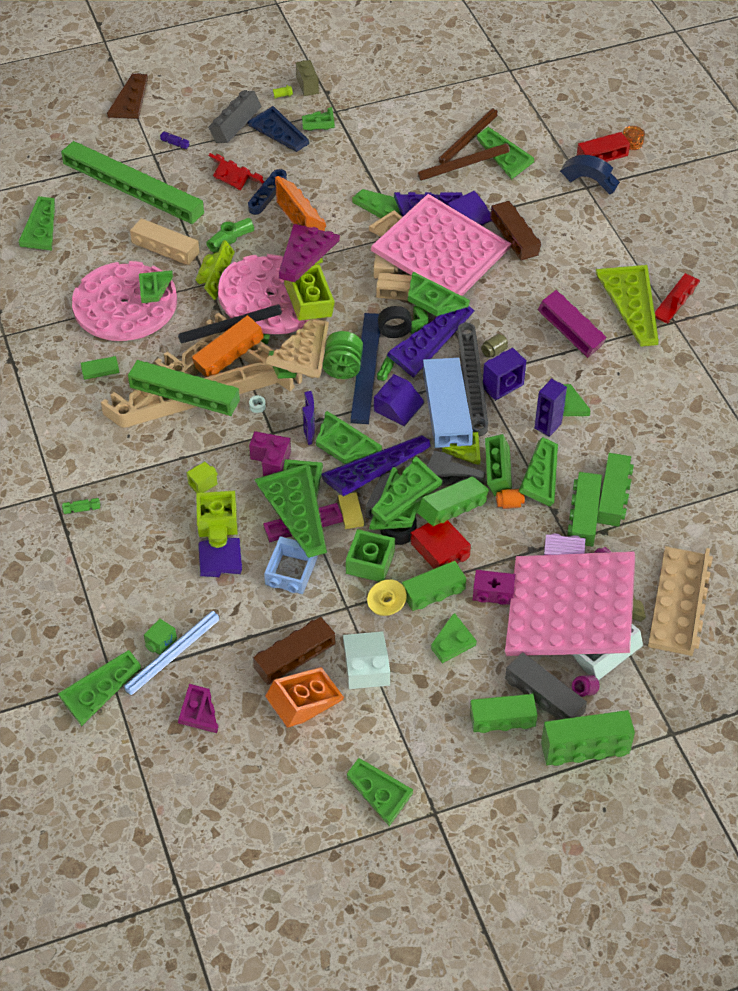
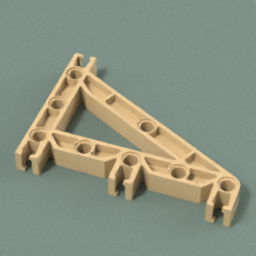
M220 313L215 315V323L227 319ZM209 319L206 321V325L213 324V321ZM224 332L203 337L182 354V361L166 352L164 353L165 364L161 363L162 360L159 358L154 363L161 367L196 376L199 371L195 368L192 356ZM261 341L251 347L245 354L239 356L250 365L204 378L239 388V394L276 383L291 391L295 388L293 379L298 384L303 382L301 373H297L296 378L278 379L273 366L266 364L269 351L274 350ZM137 389L129 394V401H126L115 392L111 394L112 405L108 404L107 399L101 401L103 415L124 428L197 407Z

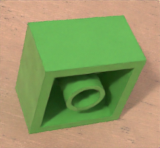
M357 529L346 557V574L377 582L385 580L395 553V538Z

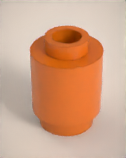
M519 489L501 490V492H496L497 507H502V509L521 508V504L525 503L524 494L518 492Z

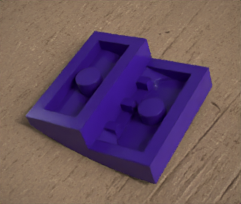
M475 190L447 204L481 226L492 221L490 219V211Z
M312 391L304 392L305 407H302L303 432L308 445H311L315 436L314 398Z
M227 538L226 545L220 548L212 547L209 540L198 543L200 576L220 578L221 573L241 574L240 538Z

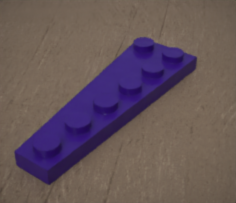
M468 306L437 316L418 332L413 333L408 339L392 348L387 353V356L414 378L423 368V360L432 359L455 334L458 326L465 323L475 310Z

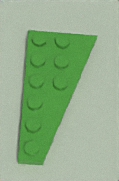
M306 464L254 479L306 556L310 558L327 553L310 465Z

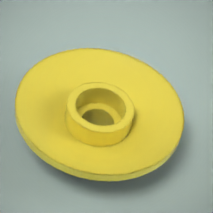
M383 580L375 584L369 591L367 597L368 606L377 615L389 616L397 613L404 606L407 593L400 582L396 580Z

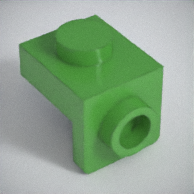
M418 306L413 307L414 321H412L411 335L428 324L427 312Z

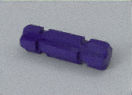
M165 131L160 134V139L164 142L168 141V143L183 149H187L190 146L187 139L183 138L182 140L181 137Z

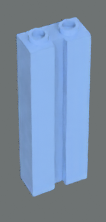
M460 359L423 360V376L435 448L450 447V443H457V446L472 445L473 430Z

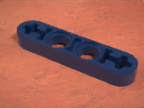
M276 169L271 173L249 200V213L258 215L263 212L276 195V187L269 188L268 186H276V176L287 180L285 170Z

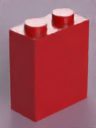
M448 520L435 526L426 523L411 532V545L433 569L456 561L458 564L470 557L471 544Z

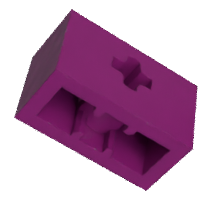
M476 570L472 600L482 603L491 602L500 605H510L514 593L516 574Z

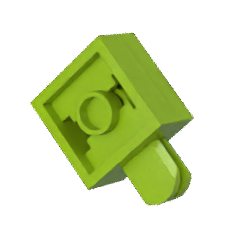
M235 490L196 493L199 537H208L212 547L220 548L225 546L227 535H238Z

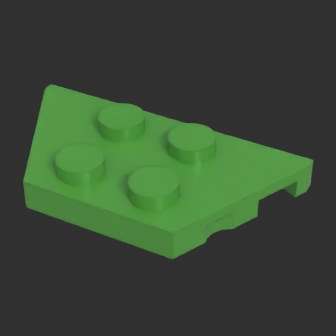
M416 272L412 273L407 300L410 303L436 316L469 306V299Z
M325 412V418L316 439L317 447L343 464L382 450V445L332 413Z
M394 467L391 470L381 497L389 491L392 484L400 477L398 470ZM421 500L385 526L373 516L369 529L412 527Z

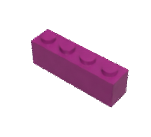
M557 290L543 299L537 309L587 358L601 348L607 338L602 331L598 330L588 318L580 313Z

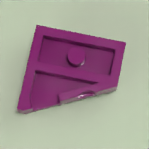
M189 684L179 715V724L213 733L218 732L219 726L216 722L215 709L211 702L212 697L209 688Z

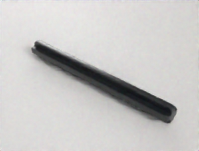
M277 304L179 333L178 338L180 343L183 344L227 331L247 315L255 322L281 315L282 310L280 305Z

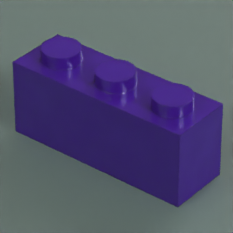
M552 378L538 393L534 429L548 437L562 424L567 391L566 386Z

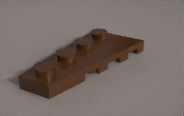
M131 74L108 110V118L139 119L148 81L147 74Z

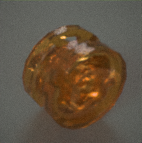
M628 126L623 130V135L630 143L629 150H638L643 146L645 131L642 128Z

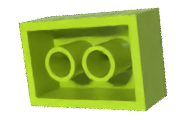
M320 264L313 265L295 283L284 280L285 288L298 321L332 317L335 301Z

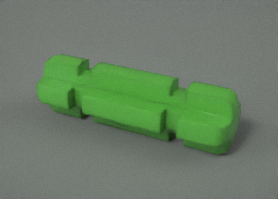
M386 356L387 358H385L381 365V370L377 373L378 380L385 381L394 365L393 363H395L388 356Z
M92 498L91 501H88V499L73 501L71 504L70 502L62 503L64 514L72 513L71 511H74V513L89 511L90 508L93 510L100 509L99 498Z

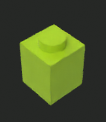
M205 461L186 472L188 485L196 493H204L218 484L216 469L213 466H209Z

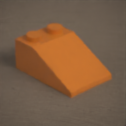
M322 667L276 679L265 695L287 728L308 721L344 699V696Z

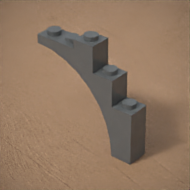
M434 450L427 464V467L442 480L441 486L453 485L472 476L484 485V471L467 467L460 463L452 462V455ZM408 461L406 467H409L412 462ZM384 473L380 476L366 504V518L372 520L374 516L371 513L372 508L380 500L390 474Z

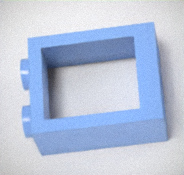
M279 537L264 573L265 585L288 590L291 593L303 594L318 555L308 558L296 540ZM283 555L308 561L300 580L275 574Z

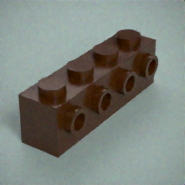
M510 201L491 205L490 219L505 240L511 243L510 247L518 258L522 261L539 256L541 241L526 224L524 218L517 212L516 207Z
M322 617L311 620L303 628L293 631L288 637L278 640L268 649L258 652L253 657L254 669L265 683L270 685L274 680L285 676L336 644L335 632Z

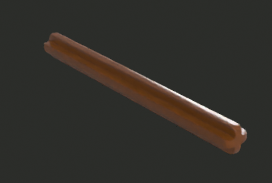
M494 108L489 110L439 157L438 162L443 164L451 160L498 116V111Z
M507 143L421 170L418 172V177L421 181L509 153L510 148Z

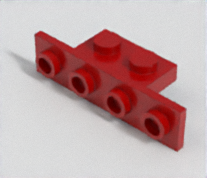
M211 153L208 155L214 162L219 164L213 177L240 191L248 178L261 185L265 182L262 175L256 172L252 174L248 168L244 166L240 168L232 160L226 161L223 156L217 153L216 155Z
M685 273L657 308L655 318L668 324L680 307L686 303L687 298L693 294L695 288L700 283V279Z

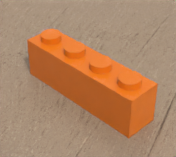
M247 315L192 356L195 368L205 377L218 374L264 338L262 329Z

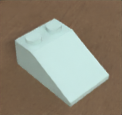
M383 631L343 635L349 689L390 686L389 659Z

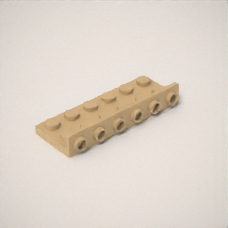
M665 546L648 647L693 656L694 649H699L701 637H698L697 633L701 632L703 620L699 619L700 615H704L706 604H703L702 600H706L708 588L704 586L705 583L708 584L710 572L707 571V567L711 568L713 556H709L710 548H706L705 554Z

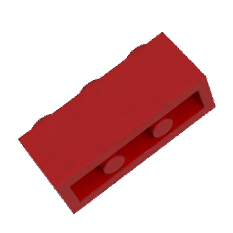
M622 132L578 143L576 156L591 155L608 162L628 156L630 143Z

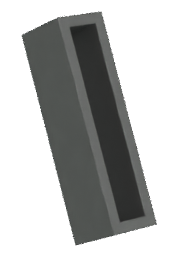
M241 91L239 96L232 100L230 105L222 110V113L213 120L208 128L216 143H228L262 107L255 91Z
M523 652L506 667L505 679L511 686L517 687L524 695L533 694L534 700L543 711L549 712L556 720L581 717L585 713L586 700Z

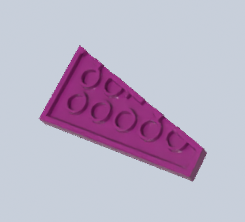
M293 224L279 270V279L295 283L340 241V235L334 234L332 231L318 230L316 227Z

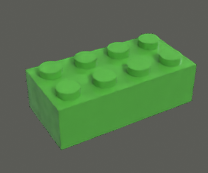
M629 710L544 722L541 739L546 766H560L568 762L581 763L589 759L602 760L610 756L623 757L630 754L635 730Z

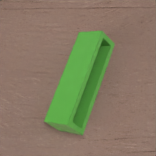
M609 453L597 523L619 527L621 519L625 520L627 509L623 508V504L627 505L629 494L625 492L630 490L631 479L628 478V475L632 476L634 464H630L631 456Z
M579 472L578 479H574L573 490L576 491V494H572L571 505H574V509H570L569 520L573 521V523L568 525L567 536L575 535L585 538V546L593 547L602 475Z
M472 476L422 497L417 513L432 526H435L484 505L489 489Z

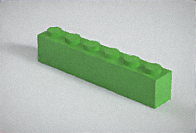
M137 360L128 374L130 388L232 416L240 401L239 388L150 364L149 362Z

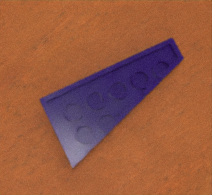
M423 435L324 472L321 474L322 480L344 497L373 479L380 477L393 467L424 452L431 447L430 440Z

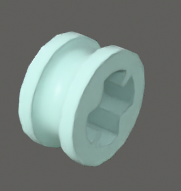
M257 395L250 398L249 407L252 412L260 413L265 410L266 402L262 396Z

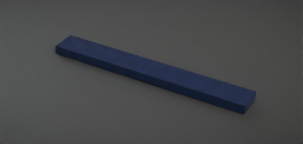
M364 313L361 336L363 351L360 371L356 375L351 412V423L369 424L380 338L379 314Z

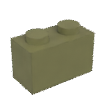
M311 60L295 62L296 78L303 95L319 94V80Z

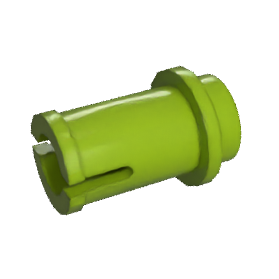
M286 85V87L273 89L274 98L290 97V95H293L292 87Z

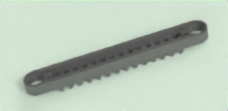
M465 322L458 326L459 355L473 432H478L480 437L488 432L487 409L476 329L473 324ZM469 330L471 333L464 334L462 331ZM481 424L484 427L482 429H477L474 427V425Z

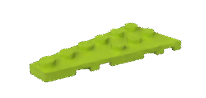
M648 265L596 269L598 279L640 347L659 345Z

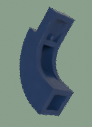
M591 155L574 156L567 160L560 170L570 183L579 177L594 179L609 195L615 192L620 183L611 173L613 167L610 164Z

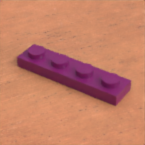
M337 503L319 508L322 528L343 522V516ZM281 519L263 523L269 543L279 540V537L288 538L292 536Z

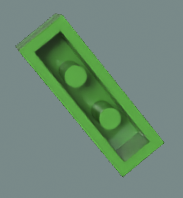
M503 434L485 438L487 484L494 496H496V492H501V490L512 489L510 446Z
M456 561L402 582L407 593L406 602L411 610L415 611L423 609L434 602H440L453 594H460L463 590H466V577Z
M533 694L473 699L470 701L473 732L487 733L494 730L508 731L515 728L529 729L536 727L538 715Z

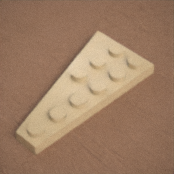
M310 319L304 324L302 329L297 330L295 335L287 339L279 350L276 349L272 356L267 357L266 364L286 369L291 373H301L310 378H320L329 322Z

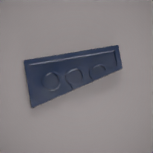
M274 106L248 121L249 127L296 152L310 144L309 139Z

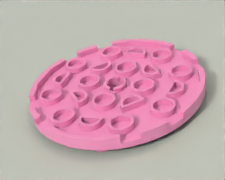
M267 254V257H257V255L243 257L242 261L233 262L224 270L219 280L218 298L222 308L230 318L279 304L282 310L281 315L256 322L261 327L263 334L296 332L302 329L304 324L309 321H298L285 288L284 280L279 279V270L283 256Z
M129 261V264L110 263L91 271L81 280L78 288H75L72 296L74 317L84 330L102 339L128 341L144 338L161 329L172 318L177 306L175 285L171 280L159 302L141 303L139 274L161 272L162 270L155 266H145L143 262Z

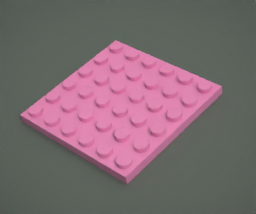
M427 194L372 245L371 251L411 276L413 272H416L463 296L510 249L511 243Z
M635 552L516 556L514 593L510 603L505 646L506 656H519L522 652L527 656L630 653Z

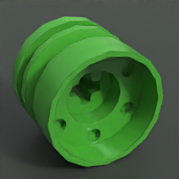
M338 331L329 335L325 344L324 371L337 379H349L356 376L360 371L363 351L362 340L356 334L348 331Z

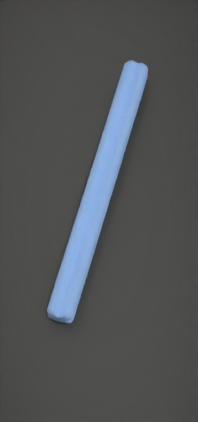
M214 611L207 614L124 685L126 692L132 695L217 623L219 621L218 614Z

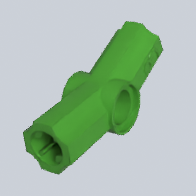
M246 218L236 223H222L221 230L206 242V245L211 252L216 253L219 251L223 240H226L228 244L235 243L237 237L254 231L252 220Z

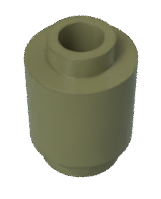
M498 333L483 343L481 346L482 353L487 358L494 357L507 349L508 340L504 335Z

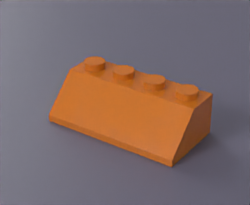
M276 176V201L291 222L306 227H316L318 230L325 231V220L320 218L317 210L310 205L309 200L303 196L302 191L294 183Z

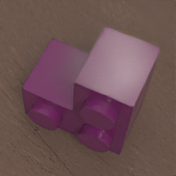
M254 431L249 444L250 459L262 462L263 477L283 471L285 459L289 460L291 455V438Z

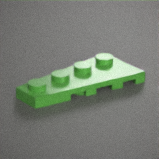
M38 196L19 239L20 247L52 251L55 216L54 198Z
M416 456L409 467H406L399 479L392 484L389 491L372 508L371 513L385 526L419 502L422 497L427 496L440 487L442 480Z
M128 650L58 693L59 698L82 727L141 669V665Z

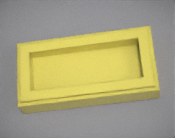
M357 492L349 493L344 497L338 495L345 529L364 526Z

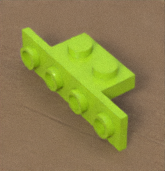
M223 240L219 252L208 254L203 258L202 265L195 279L199 285L206 283L204 289L213 300L217 299L220 277L230 265L235 253L226 240Z

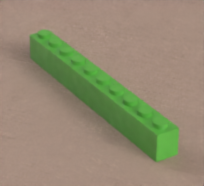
M73 141L61 151L63 164L192 225L204 214L203 200L92 150L83 144Z

